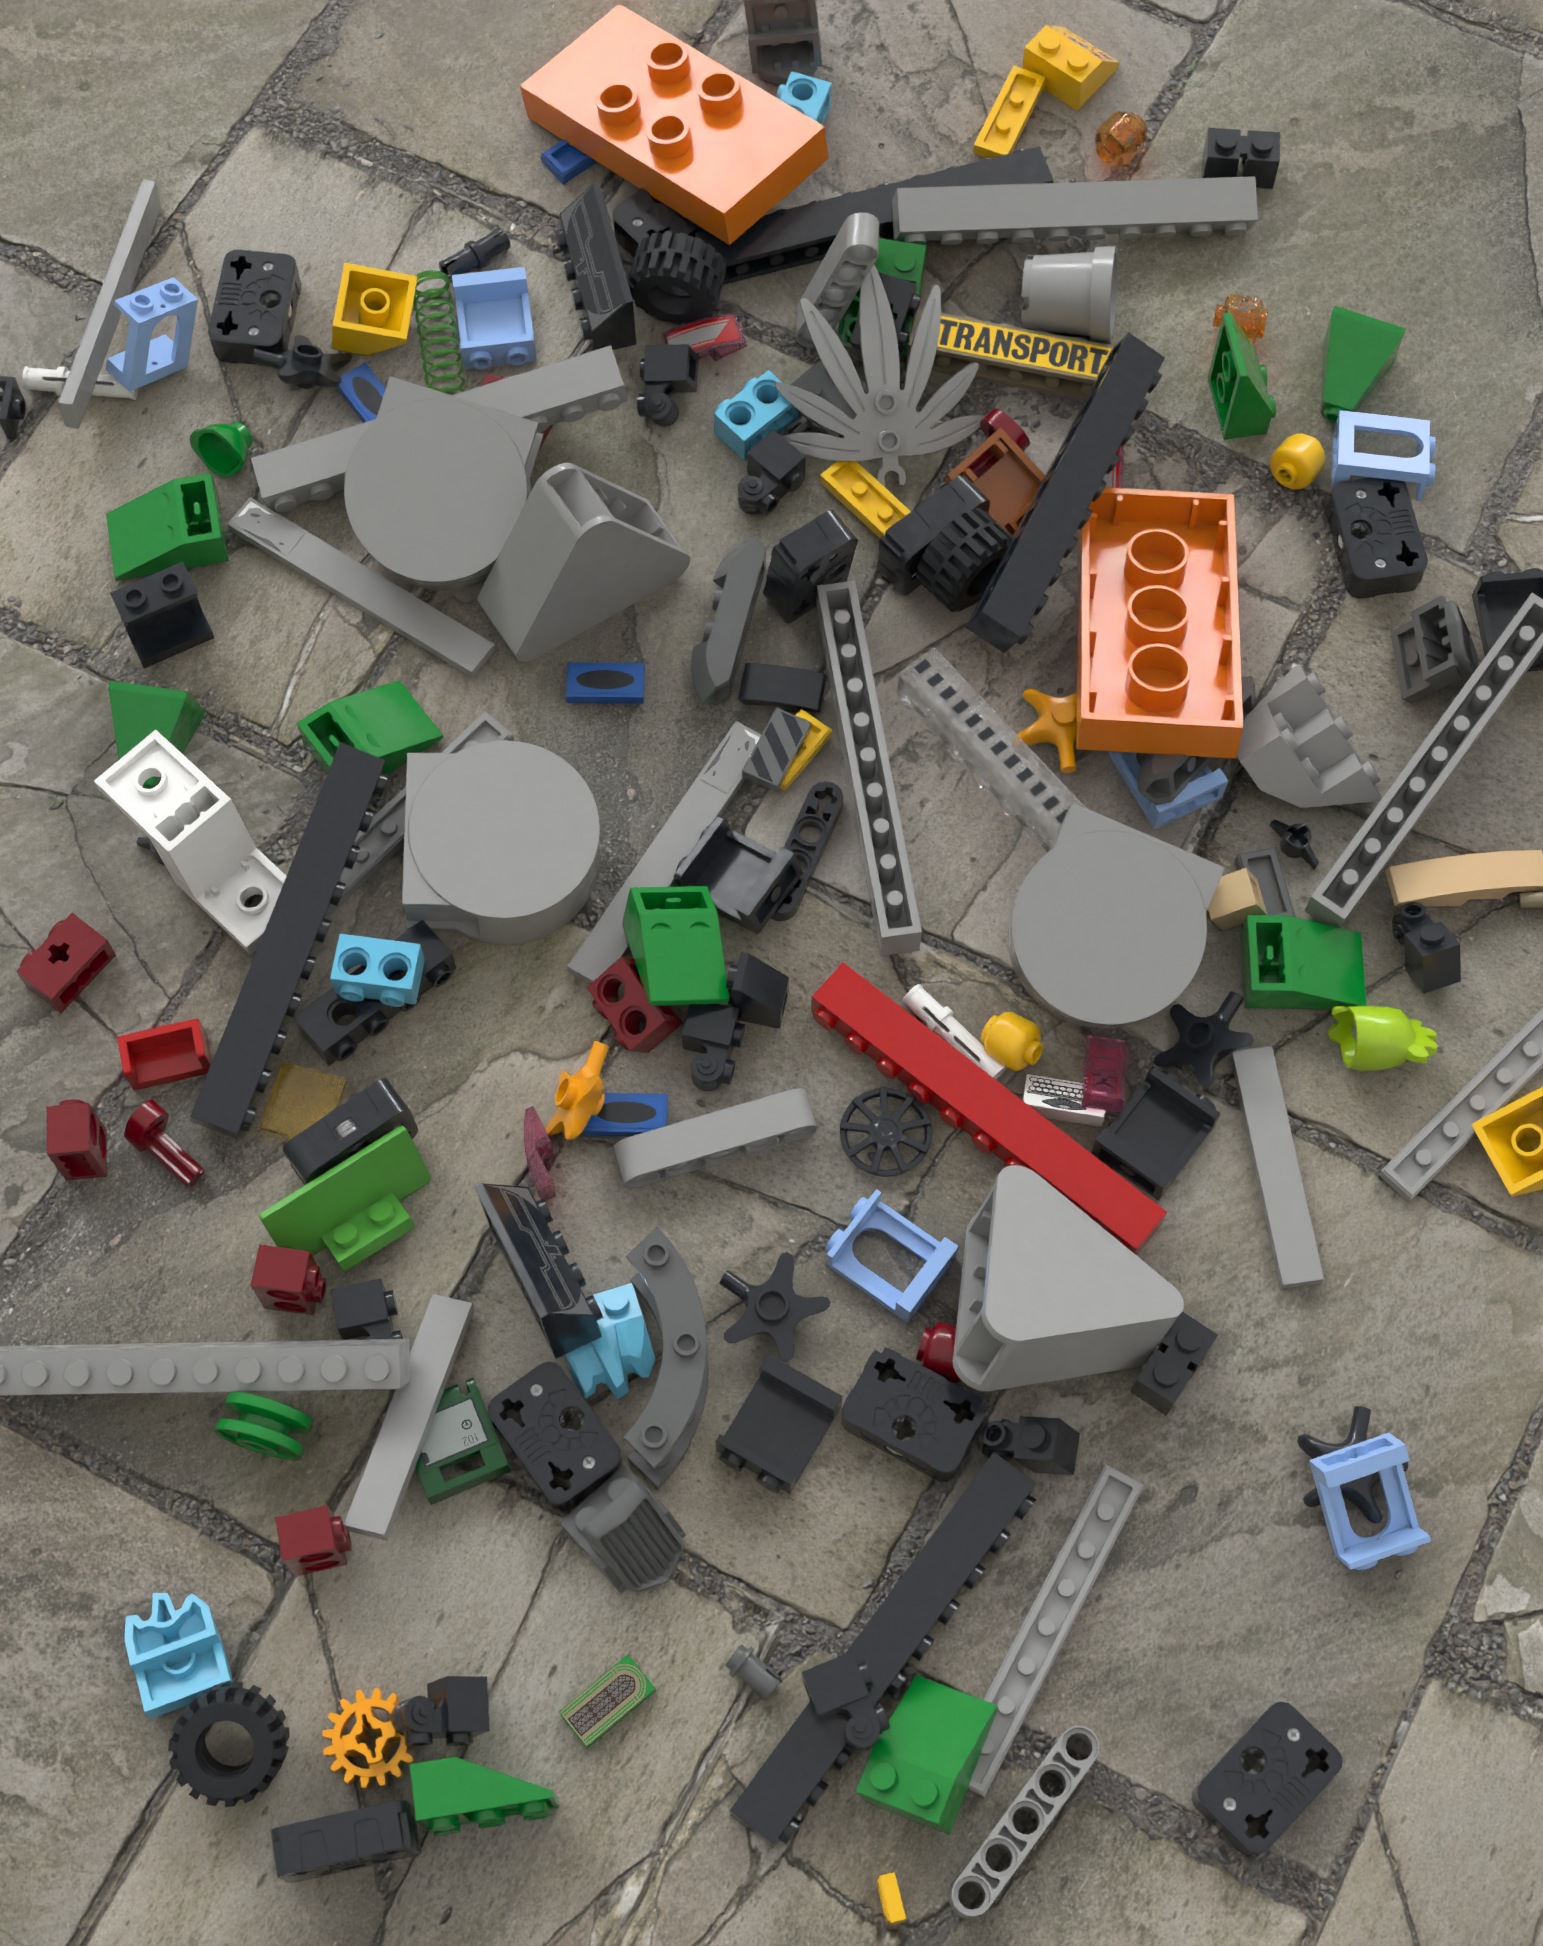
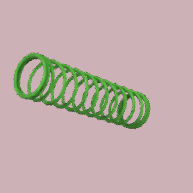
M438 270L422 271L415 275L418 276L416 287L430 279H442L446 282L443 288H432L424 292L415 290L417 297L414 296L413 307L416 311L417 333L420 336L418 340L419 346L422 348L420 354L424 361L422 367L426 373L424 376L427 388L440 392H453L456 390L464 392L466 390L462 387L465 384V379L460 376L463 372V366L458 363L461 360V354L456 351L460 346L459 341L455 339L458 332L453 327L456 320L451 314L454 307L449 302L452 298L451 292L448 291L450 287L449 277ZM445 292L448 294L446 301L434 300L423 303L418 300L420 297L434 298ZM417 303L422 305L419 309H417ZM445 304L450 306L448 313L437 312L424 315L420 312L426 306L439 307ZM419 315L424 317L421 321H419ZM447 316L452 318L450 325L439 324L432 327L422 325L428 318L441 319ZM421 327L426 329L423 333H421ZM449 328L454 331L452 337H438L433 340L424 337L429 331H443ZM422 339L428 341L424 346L422 343ZM451 340L456 343L454 349H441L435 352L426 349L431 343H445ZM424 351L430 354L427 358L424 356ZM455 353L458 356L455 362L445 361L433 364L428 361L434 355ZM426 363L432 366L428 371L426 369ZM457 365L460 369L457 374H444L440 376L430 374L436 367L447 368ZM428 376L434 378L430 383L428 382ZM457 377L462 381L459 386H448L441 389L432 386L437 380H450Z

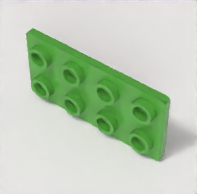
M401 1125L261 1212L259 1218L277 1247L310 1251L312 1256L327 1247L343 1272H346L415 1228L411 1217L399 1201L430 1182L432 1177L408 1131Z

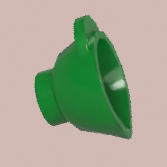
M240 422L211 424L203 429H196L190 435V444L196 455L200 457L209 470L222 477H231L243 467L248 449L253 443L250 431Z

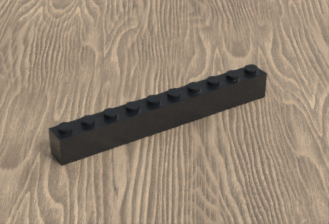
M1040 146L1027 150L1020 149L1011 154L995 158H984L978 162L962 166H952L942 171L926 175H916L910 179L894 183H883L874 188L858 192H847L842 196L822 201L815 200L806 205L790 209H779L761 217L730 245L705 229L695 232V237L703 240L705 244H710L715 248V252L720 253L723 257V263L726 264V275L723 285L823 260L843 223L854 213L862 212L874 215L879 221V238L894 240L892 197L897 188L1053 183L1054 180Z
M1129 332L1110 351L965 627L1003 653L1009 650L1015 643L1022 645L1032 632L1034 625L1029 623L1032 616L1038 615L1049 598V596L1044 594L1047 587H1051L1057 581L1063 571V567L1059 565L1062 558H1066L1077 544L1078 539L1074 537L1076 530L1082 529L1092 514V510L1088 508L1091 501L1095 502L1105 489L1107 484L1103 481L1105 474L1108 475L1117 465L1121 457L1117 453L1119 447H1123L1135 430L1131 426L1133 419L1137 420L1143 413L1149 402L1145 399L1147 392L1151 393L1162 377V374L1158 371L1165 357Z
M343 743L339 744L191 1113L190 1122L236 1139L241 1129L249 1131L257 1108L250 1106L256 1091L264 1093L272 1074V1070L266 1068L271 1053L279 1056L287 1036V1032L281 1031V1027L286 1015L292 1018L295 1016L302 995L295 993L301 978L309 980L317 960L316 957L310 955L315 941L323 943L331 924V920L326 919L325 916L330 904L338 906L346 886L345 883L340 882V878L345 867L353 869L361 847L354 845L359 831L367 833L375 811L368 809L373 795L382 796L389 778L388 774L383 773L386 760Z
M995 1452L989 1457L845 1653L852 1652L856 1663L862 1660L866 1663L873 1681V1686L867 1688L873 1706L879 1704L886 1693L892 1697L897 1694L909 1676L903 1672L912 1657L918 1661L924 1657L935 1640L929 1634L936 1624L941 1622L943 1625H947L961 1605L955 1600L964 1586L970 1590L974 1588L986 1568L980 1565L990 1551L995 1555L1000 1552L1011 1536V1533L1006 1530L1015 1516L1022 1521L1037 1500L1031 1496L1036 1482ZM809 1702L732 1806L730 1815L771 1848H774L779 1840L787 1845L802 1824L796 1818L806 1803L812 1807L817 1804L829 1787L823 1781L833 1766L841 1770L855 1751L847 1744L844 1737L846 1724L850 1717L840 1712L818 1721L811 1702Z

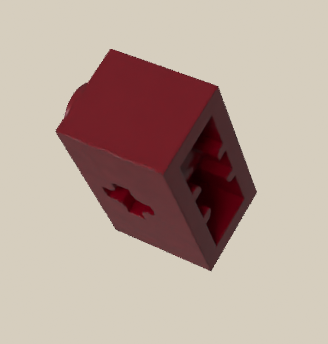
M71 913L65 920L59 921L52 927L48 938L37 950L30 951L23 958L20 968L16 972L27 988L61 1014L108 965L116 954L105 937L74 913Z

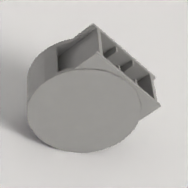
M389 376L376 421L372 423L358 440L350 456L345 474L344 499L346 511L351 526L361 544L386 570L399 579L417 587L431 590H457L485 581L532 491L530 477L543 438V434L536 432L539 423Z
M508 740L480 743L457 753H407L402 906L405 909L407 930L423 919L431 930H455L468 938L480 942L512 945L527 943L548 936L562 928L580 912L590 897L597 880L600 861V824L597 806L588 785L568 762L542 747Z
M1072 803L1051 850L1034 865L1026 876L1011 907L1008 921V947L1014 970L1020 982L1031 997L1045 1010L1066 1022L1078 1026L1098 1029L1118 1028L1137 1023L1154 1015L1179 997L1187 988L1200 966L1207 937L1206 912L1225 867Z

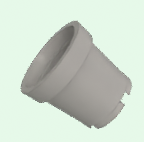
M1117 246L1095 247L1094 252L1027 255L1022 281V298H1024V307H1027V310H1021L1022 328L1089 336L1091 342L1112 344L1117 302Z

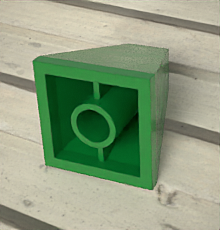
M1334 305L1324 339L1321 412L1324 418L1337 423L1340 410L1356 412L1394 364L1406 328Z
M116 681L109 682L108 690L118 760L155 730L182 754L184 753L205 714V710L187 691ZM154 776L147 779L143 784V788L151 789L156 787L162 777Z

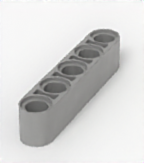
M854 213L845 220L802 298L808 299L833 330L836 329L878 258L879 221L874 215L869 213ZM799 301L796 318V341L804 347L815 348Z
M798 1088L622 1139L613 1146L624 1186L627 1188H637L801 1140L814 1134L818 1130V1126L805 1089Z
M1073 1726L1062 1734L955 1881L949 1893V1903L957 1916L973 1920L979 1918L988 1910L1079 1784L1099 1754L1100 1743L1096 1734L1091 1729L1085 1726ZM1071 1738L1083 1740L1089 1749L1088 1758L1084 1760L1071 1758L1066 1750L1067 1740ZM1053 1774L1061 1780L1063 1791L1060 1796L1049 1797L1041 1791L1039 1780L1042 1775ZM1025 1810L1035 1817L1036 1829L1033 1833L1022 1834L1015 1829L1012 1822L1015 1812ZM1000 1847L1008 1853L1010 1865L1007 1870L997 1872L987 1865L985 1858L988 1849ZM973 1884L981 1890L983 1902L979 1908L974 1910L967 1909L960 1903L958 1891L963 1885Z

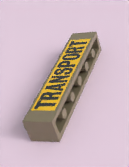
M918 309L916 316L914 318L908 342L907 362L916 327L923 309ZM941 312L938 345L931 371L955 375L964 367L976 362L979 367L974 379L1085 400L1110 351L1117 344L1107 345L1087 341L1080 337L1070 338L1054 335L1043 330L1033 331L1017 328L1011 324H996L981 321L974 317H960Z

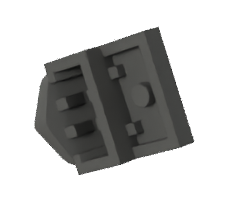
M744 0L752 74L759 73V76L764 81L778 86L781 84L786 85L791 71L810 77L814 75L817 67L822 66L816 0Z
M1442 595L1411 611L1412 621L1391 631L1402 700L1409 703H1414L1446 686H1451L1461 691L1478 668V654L1458 605L1455 601L1450 600L1447 602L1446 597Z
M623 1465L559 1522L566 1533L590 1557L593 1564L621 1594L626 1589L632 1592H640L669 1582L684 1551L682 1538L686 1536V1533L669 1510L626 1465Z

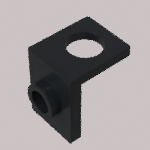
M0 376V388L3 389L0 392V401H2L0 424L7 439L15 440L19 420H23L25 417L26 403L16 378Z

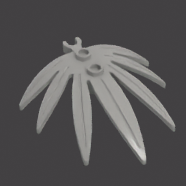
M875 265L871 268L860 287L859 298L860 342L868 393L866 394L845 347L832 327L808 299H800L801 310L815 349L834 385L856 414V417L851 419L839 408L816 394L790 384L776 382L775 388L800 412L820 425L844 436L840 438L833 435L810 432L781 435L801 453L836 461H863L880 458L881 466L876 472V480L885 487V474L889 471H895L897 483L904 485L906 474L904 469L898 464V456L920 455L945 449L962 441L980 427V422L985 416L967 415L950 419L930 429V426L945 416L967 391L979 367L976 362L969 364L953 375L932 395L920 412L916 411V406L930 376L938 345L941 320V292L938 285H933L919 318L908 357L904 388L900 390L899 351L894 320Z

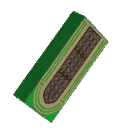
M627 1654L561 1709L559 1714L588 1749L656 1692V1688Z

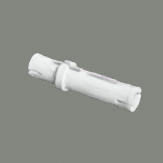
M25 366L22 376L23 388L28 391L56 392L57 396H61L70 371L67 367L61 366L57 370ZM99 373L96 384L101 385H95L92 392L94 396L136 400L139 388L129 392L112 375Z
M917 984L905 995L902 1003L907 1005L930 1030L995 1080L1004 1073L1006 1067L984 1051L983 1045L953 1017L954 1012L948 1006L943 1008L923 989V986Z

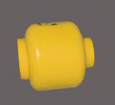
M1293 434L1287 437L1270 458L1272 475L1277 482L1292 490H1301L1309 486L1321 473L1326 464V455L1322 445L1317 439L1306 434Z
M1011 1011L991 1017L983 1028L980 1038L981 1043L984 1045V1051L1007 1069L1014 1072L1023 1070L1028 1064H1036L1044 1049V1044L1040 1042V1028L1032 1021Z

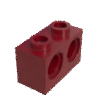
M620 957L586 987L594 998L592 1001L594 1008L603 1018L610 1021L616 1030L614 1032L616 1040L628 1051L649 1053L683 1024L671 1005L650 1006L634 959ZM623 983L625 991L622 999L619 1001L617 993L620 985ZM645 1015L646 1027L641 1032L639 1022L641 1017Z
M69 1099L61 1101L57 1106H47V1155L64 1179L77 1180L107 1177V1130L91 1105L81 1100Z
M259 1244L250 1286L264 1309L314 1315L316 1303H322L325 1297L326 1278H322L320 1267L317 1266L310 1251Z
M328 1505L275 1517L282 1561L296 1577L347 1565L345 1552L352 1550L350 1533L346 1531L341 1516L335 1517Z

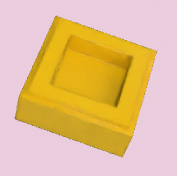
M895 1872L879 1876L876 1884L886 1924L891 1926L905 1922L906 1915Z

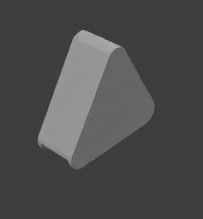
M562 463L546 471L535 483L477 597V602L516 659L520 662H528L674 582L688 568L690 557L659 517L649 500L575 464Z
M1008 1166L1000 1171L995 1184L966 1229L953 1367L958 1377L966 1385L986 1392L1141 1367L1147 1362L1182 1313L1184 1301L1178 1289L1036 1172L1023 1166Z

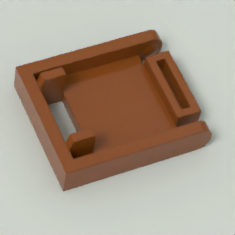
M1000 427L945 477L944 481L948 484L960 475L962 477L964 475L990 500L989 515L1009 534L1011 532L1014 535L1045 475ZM989 450L998 461L978 478L969 467Z

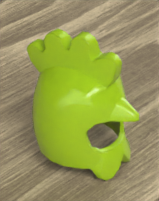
M1335 1006L1332 1008L1331 1015L1339 1022L1333 1024L1328 1029V1036L1330 1040L1340 1045L1342 1060L1348 1069L1361 1072L1382 1071L1400 1066L1407 1060L1424 1064L1428 1062L1429 1056H1434L1437 1053V1033L1432 1029L1422 1027L1423 1023L1421 1021L1409 1019L1398 1008L1383 1006ZM1353 1020L1355 1021L1356 1041L1352 1036Z

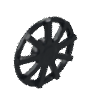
M880 1087L879 1089L865 1092L858 1097L856 1096L845 1110L840 1123V1141L847 1157L861 1170L876 1176H897L912 1170L924 1159L931 1145L932 1123L925 1108L911 1093L909 1095L897 1089ZM880 1097L881 1115L876 1116L864 1102ZM887 1097H894L904 1101L892 1116L888 1113ZM910 1106L921 1117V1119L915 1121L900 1122V1119ZM858 1109L870 1120V1125L848 1122L853 1112ZM922 1127L925 1130L923 1144L904 1135V1132L907 1130ZM847 1131L867 1133L869 1137L850 1148ZM900 1143L919 1152L908 1164H905L897 1147ZM870 1145L877 1148L872 1167L856 1157L858 1153ZM891 1150L898 1168L891 1170L879 1169L883 1152Z

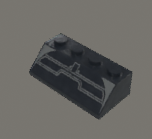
M600 182L594 183L559 214L561 229L555 230V236L559 252L566 251L568 259H563L567 281L574 280L576 288L571 289L575 311L582 310L584 318L579 319L583 340H590L593 351L607 346H612V349L615 350L636 345L634 306Z
M485 1183L475 1186L474 1188L490 1229L555 1359L602 1337L597 1323L598 1320L603 1318L602 1312L593 1295L585 1298L581 1287L586 1285L584 1277L576 1262L568 1265L564 1255L570 1253L559 1230L551 1232L548 1223L552 1222L553 1219L543 1198L535 1201L529 1187Z

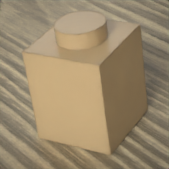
M1247 868L1221 876L1207 909V921L1212 920L1222 931L1244 924L1247 915H1267L1258 880Z

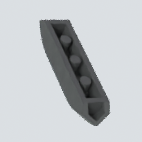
M749 536L737 544L724 557L713 578V582L719 586L716 589L713 600V610H716L714 621H707L703 643L693 647L691 659L693 682L700 699L706 704L718 705L729 699L766 570V547L759 537Z
M1252 675L1241 678L1243 722L1256 706L1255 683ZM1149 754L1142 763L1138 773V791L1155 805L1170 803L1215 757L1186 756V754Z

